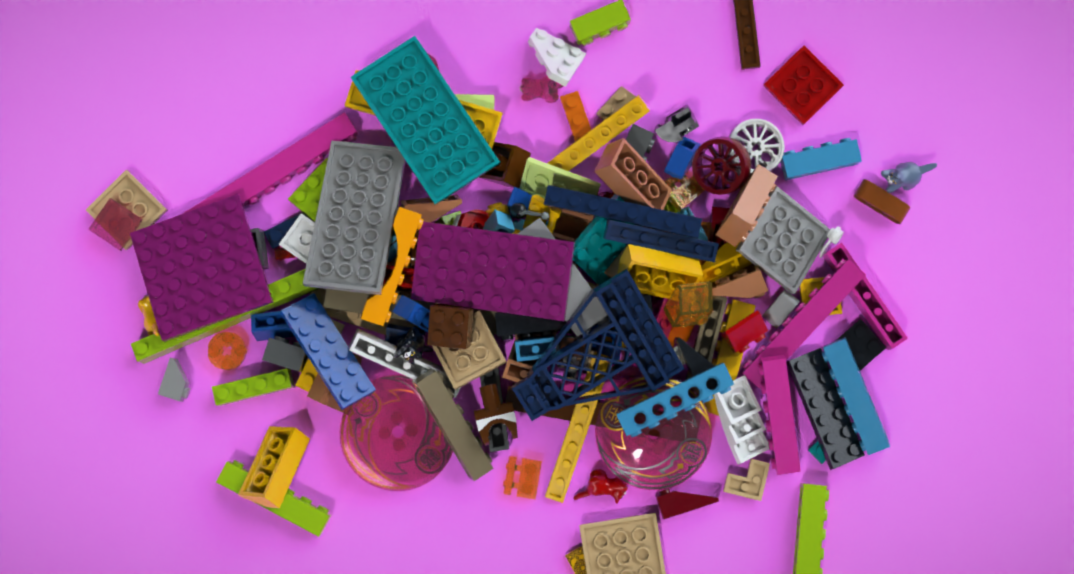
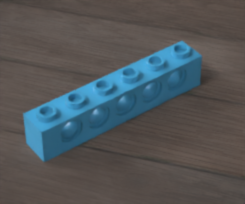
M720 363L616 413L626 436L631 435V437H635L641 434V429L647 426L651 429L660 424L659 421L664 418L670 420L678 416L677 412L682 409L685 412L695 408V403L701 400L705 403L714 398L713 395L718 392L722 395L732 390L730 386L734 385V382L725 364ZM714 378L717 385L714 389L710 390L707 388L706 382L708 379ZM691 387H697L699 390L696 398H690L688 395V390ZM675 395L681 398L680 405L676 407L670 404L671 397ZM656 404L663 406V412L660 415H655L652 412V408ZM637 413H643L646 417L645 421L641 424L634 421Z

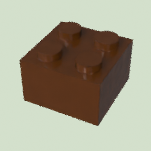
M444 304L431 305L427 345L458 349L469 348L471 346L474 308Z

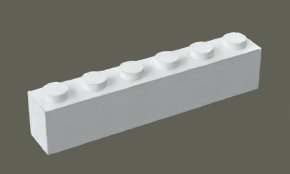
M357 328L349 345V351L411 379H416L430 369L436 372L439 371L445 379L443 384L446 388H450L454 398H456L460 388L457 390L453 388L442 366L422 357L415 358L414 365L405 360L403 355L395 358L394 353L398 348L396 345Z

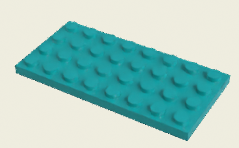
M413 36L350 77L435 205L500 164V161L416 36Z

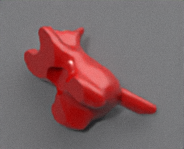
M596 469L590 473L586 490L577 493L574 496V500L590 495H611L615 499L616 504H618L619 500L626 495L628 490L626 485L628 483L619 477L610 479L604 470Z

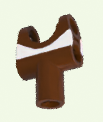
M497 384L480 387L484 408L474 410V415L484 445H490L489 431L497 423L505 424L509 431H511L512 438H518L517 422L512 401L501 403Z

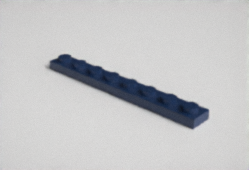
M550 185L547 187L544 201L545 206L697 239L702 223V218Z

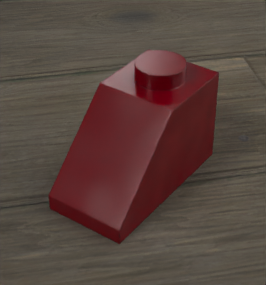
M712 206L709 221V241L719 243V250L728 242L718 237L716 233L730 208Z

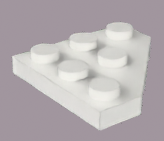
M538 28L533 31L528 40L529 46L534 47L536 51L535 56L539 63L547 69L546 74L548 78L566 87L584 60L586 53Z

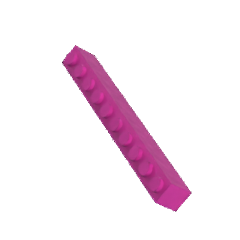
M344 112L186 212L236 194L240 195L243 207L247 204L253 205L259 201V197L263 194L268 195L276 190L275 187L279 184L284 185L292 180L291 177L298 173L300 175L308 170L307 167L314 163L316 165L322 162L324 156L329 154L332 140L353 142L359 134Z

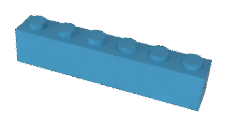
M846 337L824 345V351H821L825 362L829 361L830 375L833 380L836 379L839 386L836 389L840 398L844 397L846 401L844 408L847 415H851L854 420L851 424L855 434L859 433L862 439L859 440L862 451H867V454L871 455L889 448L890 441Z

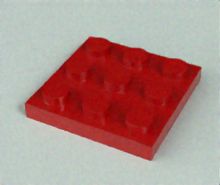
M803 45L763 86L804 125L844 84Z

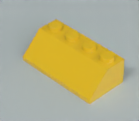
M628 244L623 252L618 268V273L625 269L628 270L641 293L682 302L689 300L703 277L699 259Z
M269 426L238 495L265 507L280 508L310 438L296 427Z

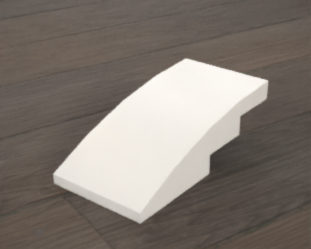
M745 375L733 380L734 385L730 386L732 390L722 395L720 392L714 394L721 424L737 465L769 450L768 441L763 433L766 428L758 413L761 411V407Z

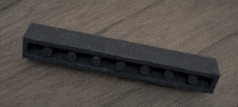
M651 295L643 296L653 313ZM503 312L495 313L497 337L502 338V341L513 340V336L520 335L521 339L532 338L533 334L540 333L541 336H550L554 331H561L566 324V321ZM571 328L568 330L566 334L572 333Z

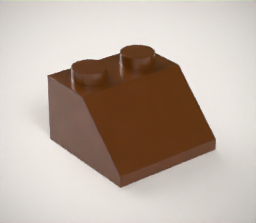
M494 142L492 151L500 161V164L479 178L506 187L520 188L526 161L531 156V153L516 145Z

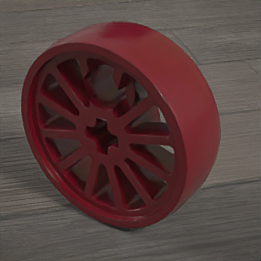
M715 137L705 141L697 149L692 161L693 175L697 183L707 192L717 195L730 194L741 188L747 181L751 171V159L748 151L739 141L730 137ZM713 144H718L719 154L713 147ZM723 144L728 147L725 155ZM707 149L710 150L714 158L705 154ZM733 149L736 153L731 158H729V155ZM739 157L740 162L732 163L733 159ZM703 158L710 161L711 164L703 165ZM703 168H711V172L705 175ZM730 170L735 173L734 180L728 177ZM712 174H715L716 176L713 180V183H711L708 180V177H710ZM720 177L722 181V187L717 186V182Z

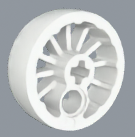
M763 119L745 120L738 124L729 135L730 138L746 144L744 147L748 151L750 159L752 157L755 158V168L759 164L771 172L782 160L785 150L784 140L778 128L769 121ZM747 127H753V138L747 131ZM757 127L763 128L759 138H757ZM766 130L772 134L765 140H762ZM743 131L748 140L738 136L737 133ZM772 138L775 139L776 144H765ZM757 144L759 146L758 150L752 151L753 146ZM769 148H776V149H777V155H775V153L773 152V150H771V149H769ZM733 149L729 155V158L735 155ZM762 153H768L771 160L769 162L763 161L761 159ZM739 157L733 159L732 163L739 162Z

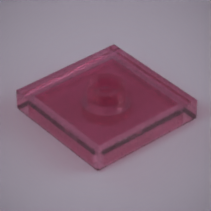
M109 198L88 230L122 251L131 238L130 233L136 231L143 219L112 198Z

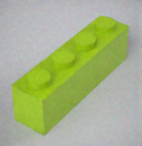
M286 368L212 386L216 406H222L295 388L291 369Z

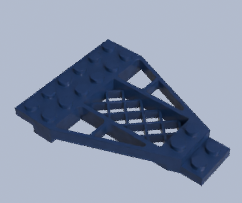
M625 269L591 290L527 373L528 377L514 384L511 388L531 421L548 411L557 410L564 406L649 390L655 391L670 381L669 378L685 368L630 273ZM597 297L608 316V320L586 333L577 319L592 299ZM576 323L581 332V337L550 355L572 325ZM607 333L616 334L614 345L604 343ZM602 334L600 342L593 340ZM619 338H621L625 347L618 346ZM590 343L599 345L597 355L587 353ZM585 344L583 352L576 351V349ZM603 346L612 348L610 358L601 356ZM616 349L626 351L624 360L614 359ZM572 354L582 355L580 365L570 363ZM568 355L566 362L558 361ZM586 356L596 358L593 368L584 367ZM599 360L609 361L606 371L597 369ZM635 363L646 384L619 390L612 377ZM555 364L565 366L563 376L553 374ZM551 365L550 372H548L547 367ZM569 367L578 369L576 379L566 377ZM582 370L592 372L589 381L580 380ZM553 378L562 379L559 388ZM608 379L615 389L614 391L582 396ZM565 380L575 382L573 391L563 390Z

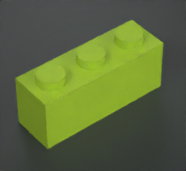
M618 0L570 20L569 26L578 46L581 44L586 46L593 43V39L598 37L603 39L610 36L612 31L625 30L629 27L631 18L623 0Z

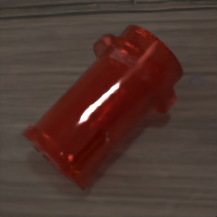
M280 246L274 249L276 260L282 261V259L296 257L286 249L280 248Z

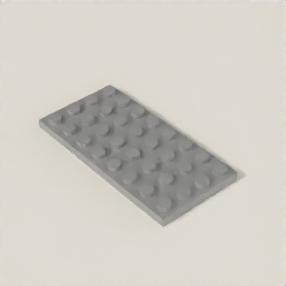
M331 141L303 279L304 286L381 295L393 233V221L397 212L406 163L397 147Z

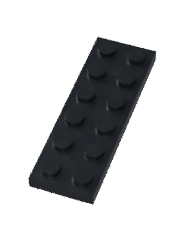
M819 348L786 361V364L829 469L832 470L863 457L865 454L853 430L851 420L845 411L842 398L838 394L835 381L830 375L828 364L822 356V350Z

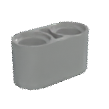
M784 289L762 317L777 329L800 301Z

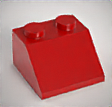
M757 310L721 333L733 353L739 351L741 354L750 348L748 344L752 341L758 343L766 337L764 333L768 329L760 312Z

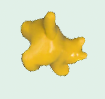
M145 295L138 302V307L144 316V327L149 335L155 334V336H159L160 333L149 296Z

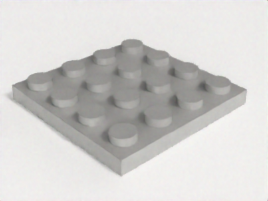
M776 186L769 193L768 196L771 198L766 206H762L764 209L759 219L756 218V221H758L756 227L752 232L748 230L749 235L744 242L739 243L736 251L756 267H759L760 270L789 293L795 294L826 242L827 235L831 229Z

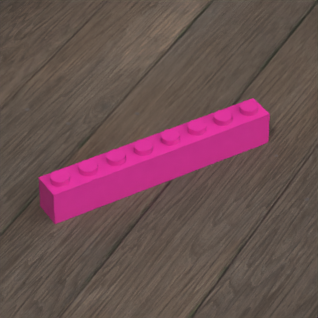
M842 259L835 266L837 270L832 275L829 273L821 281L823 285L820 289L815 288L808 295L810 299L807 303L802 302L795 309L797 313L794 317L791 318L789 316L782 323L784 327L781 331L778 332L776 330L769 337L770 342L766 347L762 345L756 351L757 356L753 361L749 359L743 365L744 370L742 374L759 389L761 388L760 383L764 382L763 375H759L758 364L761 363L760 358L784 354L787 360L866 276L850 259Z

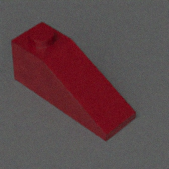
M669 488L659 491V495L655 496L662 519L719 502L717 497L670 491Z

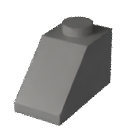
M170 357L158 395L184 402V399H187L190 394V383L178 359Z

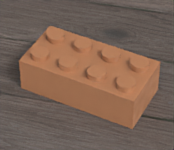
M624 138L607 144L594 170L604 183L616 195H619L624 202L664 210L672 192V189Z
M758 164L745 184L740 188L716 235L734 247L740 241L744 242L749 235L748 230L752 232L758 223L756 218L759 219L764 211L762 206L765 207L771 197L768 195L777 186L775 181L778 176Z

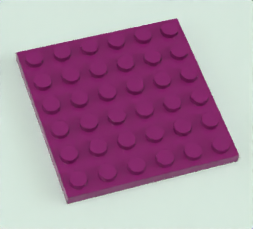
M239 194L130 233L161 340L164 342L273 303Z

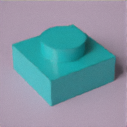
M817 440L808 451L820 464H823L826 459Z

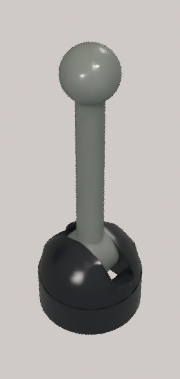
M514 203L510 209L511 216L517 219L524 218L526 214L542 217L544 220L549 218L547 212L528 211L522 203Z

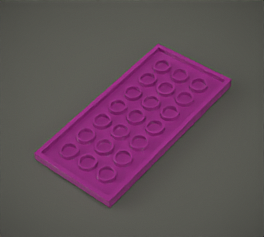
M423 221L418 235L411 299L565 321L575 242Z

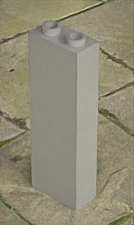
M541 218L518 233L520 235L555 239ZM573 263L565 318L566 323L592 290ZM594 297L577 320L584 332L588 333L591 331V327L595 324H598V326L603 324L608 318L597 297ZM574 323L571 330L578 338L581 332L576 323Z

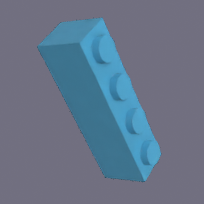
M845 138L839 140L840 143L837 144L827 142L815 149L814 146L802 148L803 151L795 153V150L784 152L780 162L784 180L860 164L862 159L857 139Z

